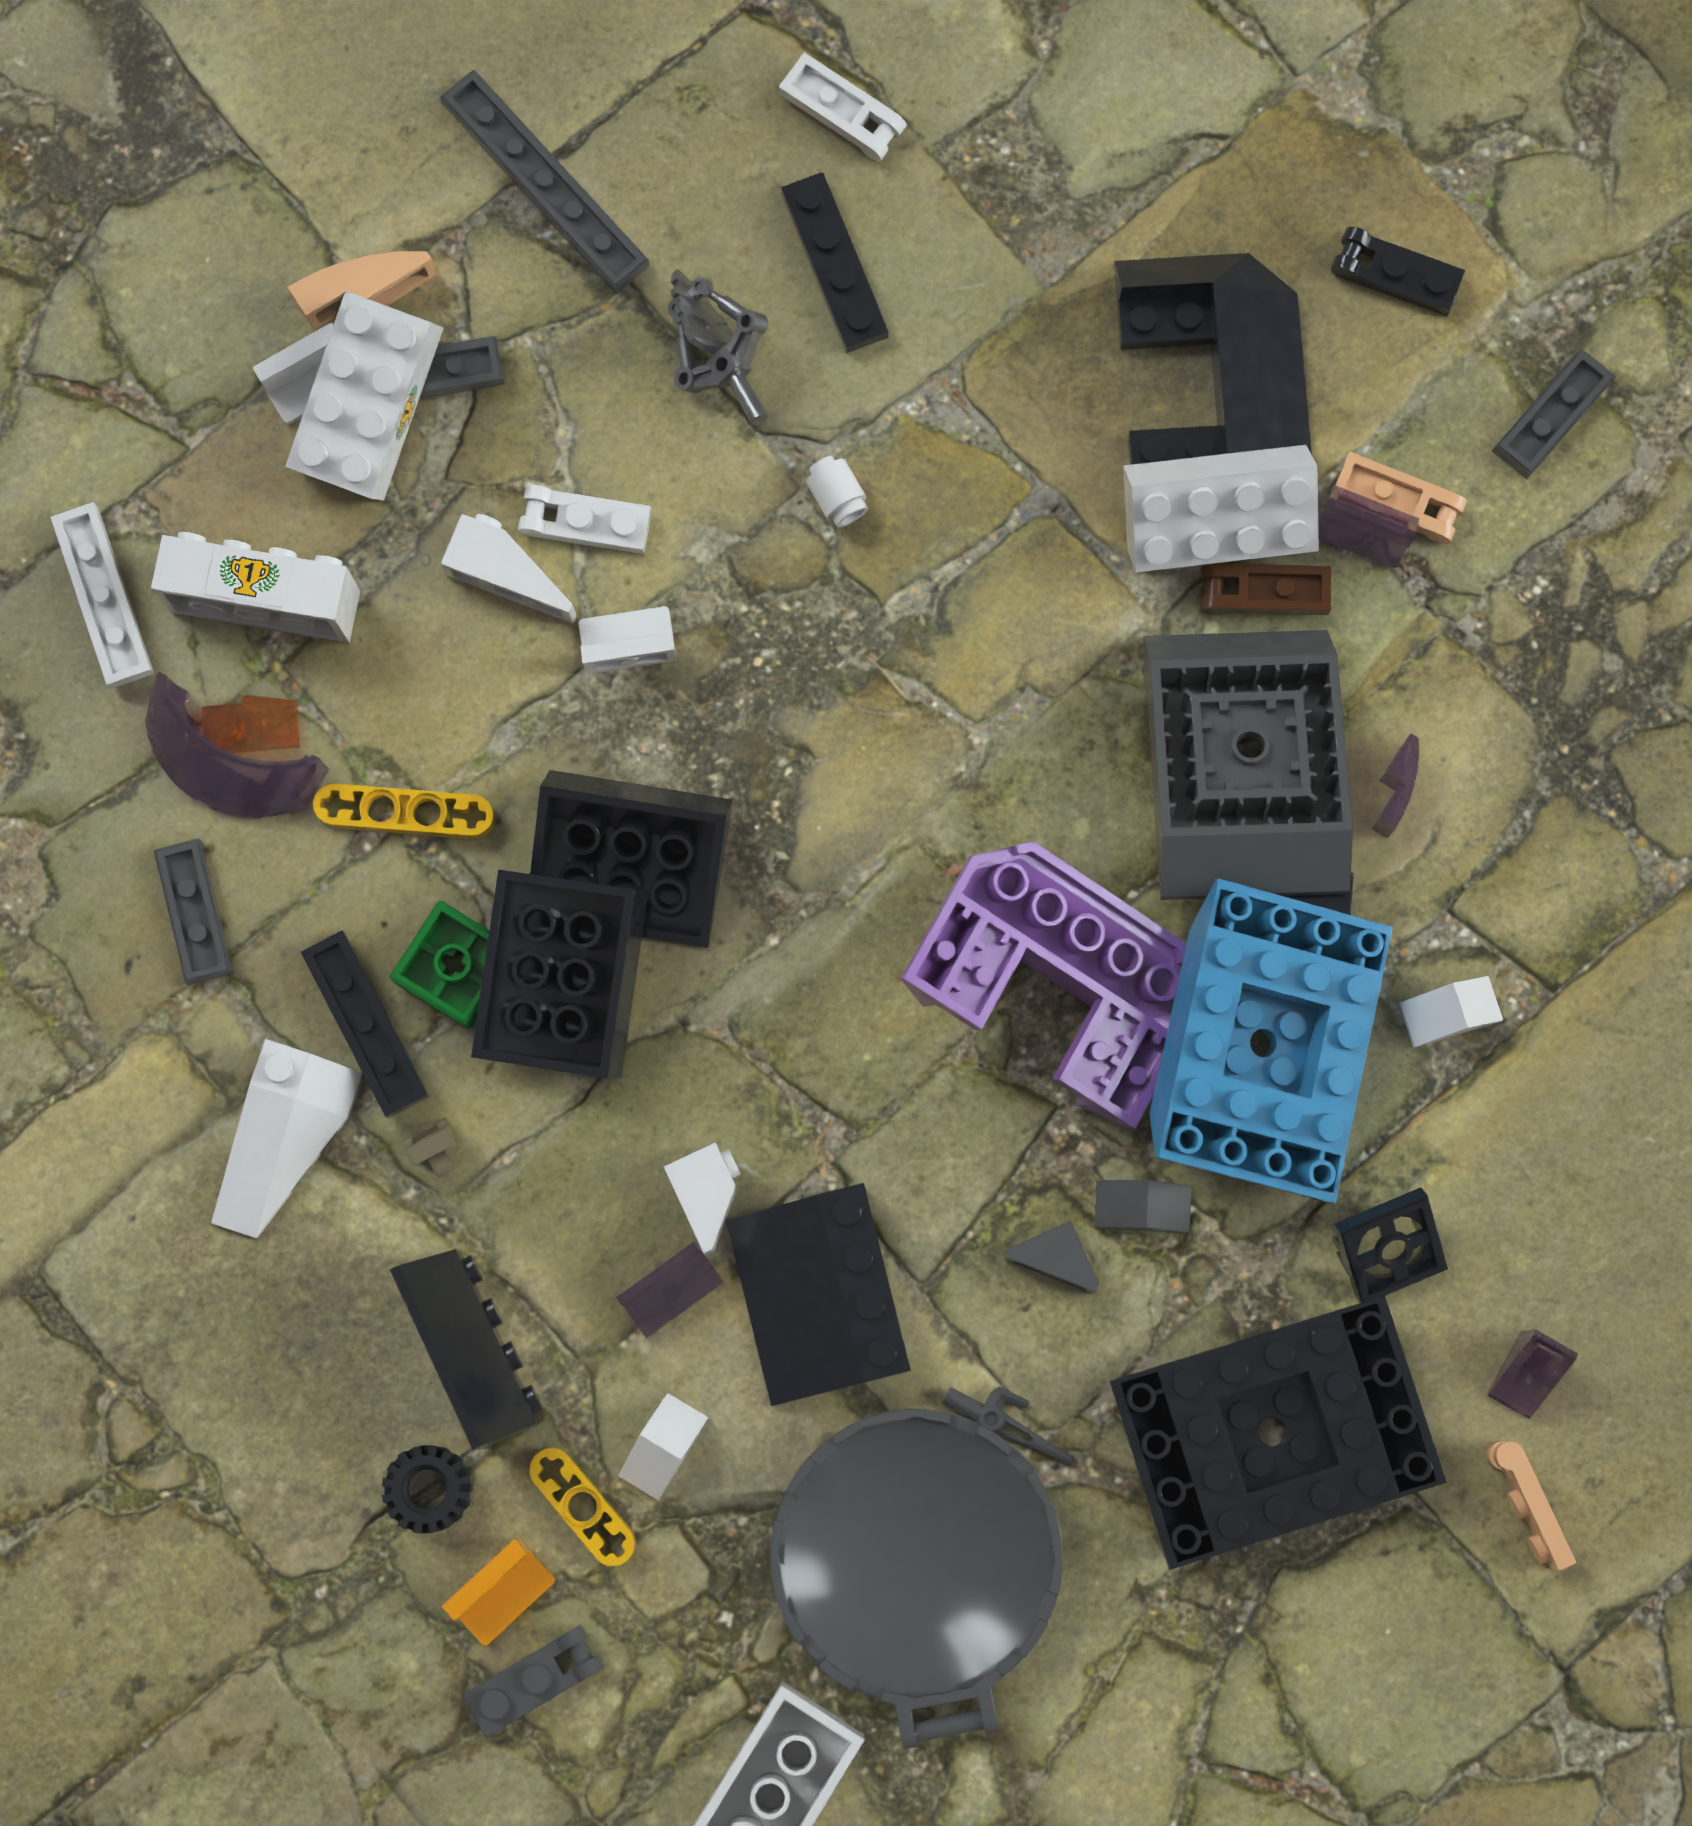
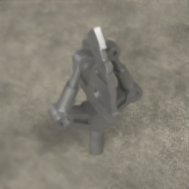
M676 269L671 276V284L674 285L671 295L674 299L668 305V312L673 316V321L677 324L679 334L676 343L680 369L674 377L676 387L680 390L699 393L706 389L730 386L753 426L762 424L767 420L768 415L748 382L746 375L752 371L750 365L760 337L768 328L767 317L762 313L744 308L727 295L721 296L713 290V284L710 280L696 277L691 282L679 269ZM706 297L716 302L718 309L736 321L737 328L734 334L727 326L724 318L709 304L710 301ZM693 345L709 352L712 356L706 362L707 364L696 367Z

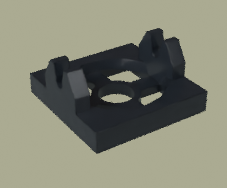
M1422 1187L1334 1224L1337 1235L1332 1237V1240L1339 1250L1336 1253L1345 1272L1350 1277L1355 1297L1359 1303L1389 1295L1448 1270L1429 1198ZM1399 1217H1409L1413 1219L1412 1224L1416 1231L1407 1235L1396 1231L1393 1220ZM1379 1227L1381 1237L1376 1242L1374 1249L1358 1255V1248L1363 1236L1369 1230ZM1395 1240L1405 1242V1248L1398 1257L1390 1260L1382 1258V1252L1387 1244ZM1420 1247L1418 1254L1406 1265V1262L1411 1258L1413 1249ZM1381 1264L1385 1268H1390L1391 1273L1379 1275L1368 1273L1365 1270Z

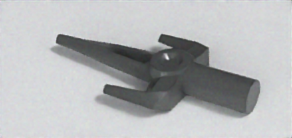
M999 1386L990 1392L985 1404L952 1387L949 1388L942 1402L943 1405L982 1424L1002 1437L1028 1446L1069 1465L1073 1463L1074 1457L1037 1435L1003 1411L1004 1401L1027 1408L1029 1405L1028 1400ZM1008 1423L1030 1436L1031 1439L1026 1440L1005 1430L1003 1425Z

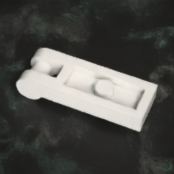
M805 52L778 87L779 95L858 146L866 156L877 162H880L888 152L887 144L893 137L898 138L907 126L904 119L896 112ZM869 119L879 125L873 134L863 128Z
M538 485L526 486L523 501L527 503L525 516H520L519 533L531 537L644 555L652 515L651 506L554 491ZM545 508L558 510L556 522L543 519Z

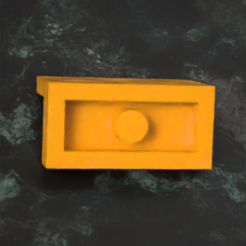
M518 1537L512 1540L441 1607L454 1621L460 1619L483 1646H486L555 1583V1577Z

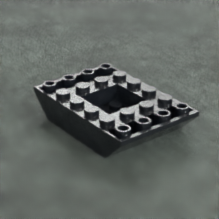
M1385 1296L1109 1381L1169 1570L1447 1483ZM1270 1417L1279 1420L1284 1427V1437L1275 1446H1268L1263 1443L1258 1433L1260 1424Z

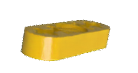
M546 1448L539 1451L533 1457L529 1468L530 1477L535 1486L600 1563L607 1566H618L628 1561L636 1548V1539L631 1528L566 1451L559 1448ZM546 1457L551 1461L559 1458L563 1461L564 1465L559 1471L567 1482H570L574 1475L581 1481L580 1485L570 1488L563 1495L561 1501L554 1495V1492L563 1489L559 1483L553 1478L544 1481L540 1476L545 1469L541 1462ZM579 1492L590 1494L596 1501V1512L587 1521L575 1519L569 1510L571 1498ZM605 1512L611 1517L612 1521L604 1524V1527L613 1536L621 1532L626 1538L621 1544L625 1552L620 1557L615 1552L608 1555L603 1553L601 1548L606 1544V1541L598 1531L593 1534L592 1538L584 1531L596 1525Z

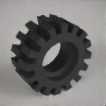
M434 1445L417 1446L402 1452L397 1456L398 1458L395 1462L390 1463L387 1468L388 1474L386 1478H383L382 1487H384L382 1499L383 1504L386 1503L389 1510L387 1513L391 1519L395 1518L399 1522L398 1525L402 1528L410 1529L414 1533L420 1534L442 1531L458 1522L462 1518L465 1509L469 1507L471 1502L469 1500L470 1492H473V1483H470L469 1479L471 1474L468 1467H465L462 1463V1459L457 1454L450 1452V1449ZM423 1470L437 1472L443 1478L446 1485L443 1500L433 1508L418 1506L413 1502L409 1493L412 1478Z

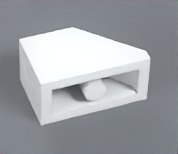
M716 1142L664 1166L705 1256L715 1251L737 1191L733 1178L741 1175L730 1150L728 1149L720 1153Z

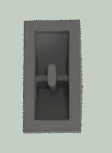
M1097 1180L1094 1228L1189 1234L1191 1186L1155 1180Z
M1071 1221L1010 1247L1004 1256L1006 1261L1090 1294L1096 1292L1099 1284Z

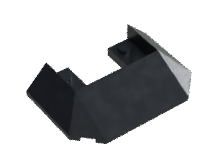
M1250 253L1114 261L1120 349L1210 344L1217 425L1129 431L1130 465L1306 445L1312 455L1298 294Z

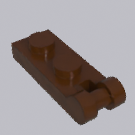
M1213 563L1201 566V581L1205 583V595L1201 597V612L1204 614L1329 615L1331 611V566ZM1224 582H1237V595H1224Z

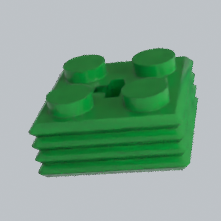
M438 901L389 977L396 985L464 1028L471 1029L477 1019L489 930L447 903ZM460 954L463 955L464 971L461 974L454 972L451 976H447L449 969L444 964L445 960L448 957L456 960Z

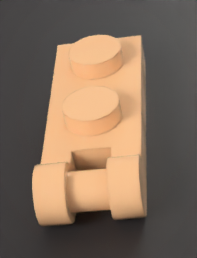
M1349 452L1331 495L1333 499L1424 534L1428 539L1445 545L1451 543L1455 533L1453 523L1456 516L1462 515L1467 503L1466 499L1461 495L1353 452ZM1428 503L1439 509L1436 518L1424 514Z
M1498 1441L1491 1444L1487 1450V1460L1493 1468L1503 1471L1512 1491L1507 1493L1509 1504L1519 1520L1525 1518L1533 1536L1528 1538V1543L1540 1565L1546 1563L1548 1569L1557 1571L1576 1564L1577 1562L1523 1448L1516 1442Z

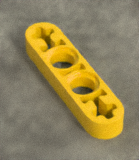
M328 784L320 788L313 800V809L318 819L327 827L334 829L476 840L489 835L496 822L495 812L490 803L485 798L474 794ZM334 795H339L344 804L357 805L356 796H362L359 805L361 820H355L357 814L353 810L346 809L339 810L337 817L332 818L328 809L324 808V804L333 802ZM378 798L390 799L394 804V813L385 822L374 821L369 816L370 805ZM424 802H434L440 807L441 814L439 819L432 825L424 826L419 824L415 819L417 807ZM448 803H455L453 810L458 814H469L472 806H478L480 813L486 816L485 821H477L476 828L470 829L466 820L452 818L454 827L446 828L450 818Z

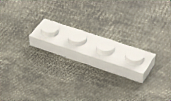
M95 502L51 516L50 518L106 685L113 689L153 675L154 671L98 506Z

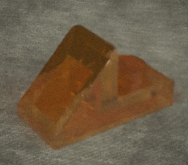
M241 695V703L202 707L204 752L207 755L300 747L298 709L295 700Z

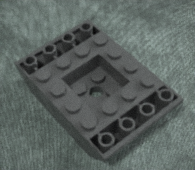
M1328 630L1143 636L1160 900L1206 899L1215 879L1218 878L1280 896L1349 894L1353 823L1338 654ZM1246 738L1254 739L1260 743L1263 752L1254 758L1245 757L1238 751L1237 743Z

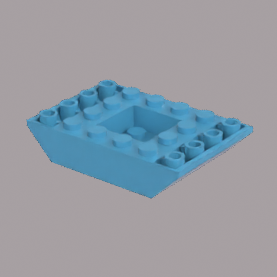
M1215 879L1189 930L1152 1099L1150 1121L1155 1158L1332 1204L1336 1203L1393 927L1223 879ZM1257 1030L1265 1033L1270 1041L1269 1051L1264 1057L1257 1056L1250 1046L1251 1036Z

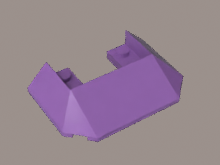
M1033 841L968 858L903 973L901 981L923 1007L937 1005L974 1030H980L986 1023L1019 961L1025 963L1091 1007L1052 1080L1079 1097L1076 1106L1128 1128L1135 1129L1154 1095L1186 945L1185 942Z

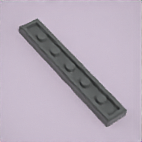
M474 69L440 96L444 107L615 294L650 266L648 258Z

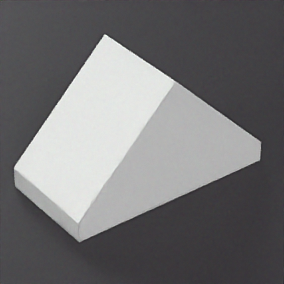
M1489 976L1454 982L1398 1004L1413 1048L1503 1021Z
M667 1393L640 1433L618 1476L659 1501L709 1417Z

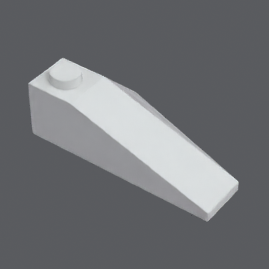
M265 1039L249 1084L211 1224L258 1238L292 1194V1189L320 1157L321 1151L336 1131L339 1132L348 1120L363 1078V1073L311 1053Z

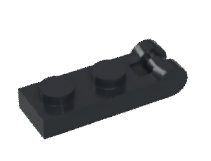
M1352 226L1346 228L1341 240L1344 248L1340 255L1335 256L1331 267L1333 274L1342 279L1448 316L1464 276V269L1371 236L1364 229ZM1360 254L1373 258L1370 267L1362 265L1358 261Z

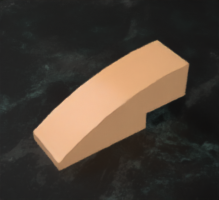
M397 251L372 254L337 263L316 271L289 285L287 288L294 303L312 330L315 331L337 317L345 291L388 306L435 277L437 272L432 258L427 251Z

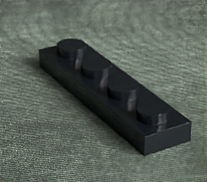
M821 172L781 187L782 197L846 353L888 338L889 331L824 173Z
M341 930L301 951L385 1117L390 1118L430 1097L346 933Z

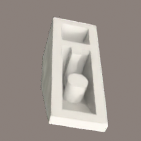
M461 514L441 561L446 576L571 624L574 623L576 613L573 604L504 529H501L502 524L499 521L483 514H476L475 518Z

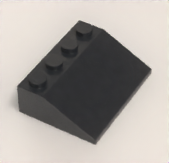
M549 770L540 785L530 874L649 891L642 937L708 948L733 800Z
M498 870L471 1057L607 1079L622 1077L649 891Z
M864 1183L813 1195L726 1221L771 1406L911 1371Z
M454 1249L390 1269L472 1450L490 1449L541 1424L537 1414L543 1411L542 1404L533 1386L529 1385L524 1388L516 1370L523 1367L522 1361L512 1341L504 1344L496 1327L503 1324L502 1318L492 1298L484 1301L476 1284L483 1281V1278L472 1255L464 1258L461 1251Z

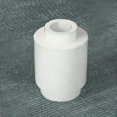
M828 456L810 467L811 475L807 478L806 484L827 520H833L836 527L847 526L861 518L868 511V507L864 502L867 496L845 459L834 460L833 456Z

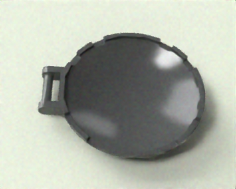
M903 1409L872 1415L854 1422L823 1442L805 1460L788 1485L779 1506L771 1540V1573L775 1595L783 1618L795 1640L802 1645L804 1650L819 1665L818 1667L830 1677L850 1690L854 1689L868 1696L881 1699L882 1702L895 1704L904 1749L919 1747V1741L978 1730H985V1734L1000 1732L992 1685L1000 1681L1024 1657L1026 1658L1037 1644L1048 1625L1060 1590L1063 1570V1548L1058 1519L1049 1494L1032 1466L1010 1443L982 1424L968 1418L930 1409ZM978 1697L980 1710L917 1722L914 1720L913 1709Z

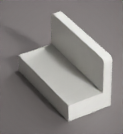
M332 322L252 367L286 425H291L302 419L333 328Z
M666 606L579 620L582 644L580 649L586 674L677 661L670 612Z

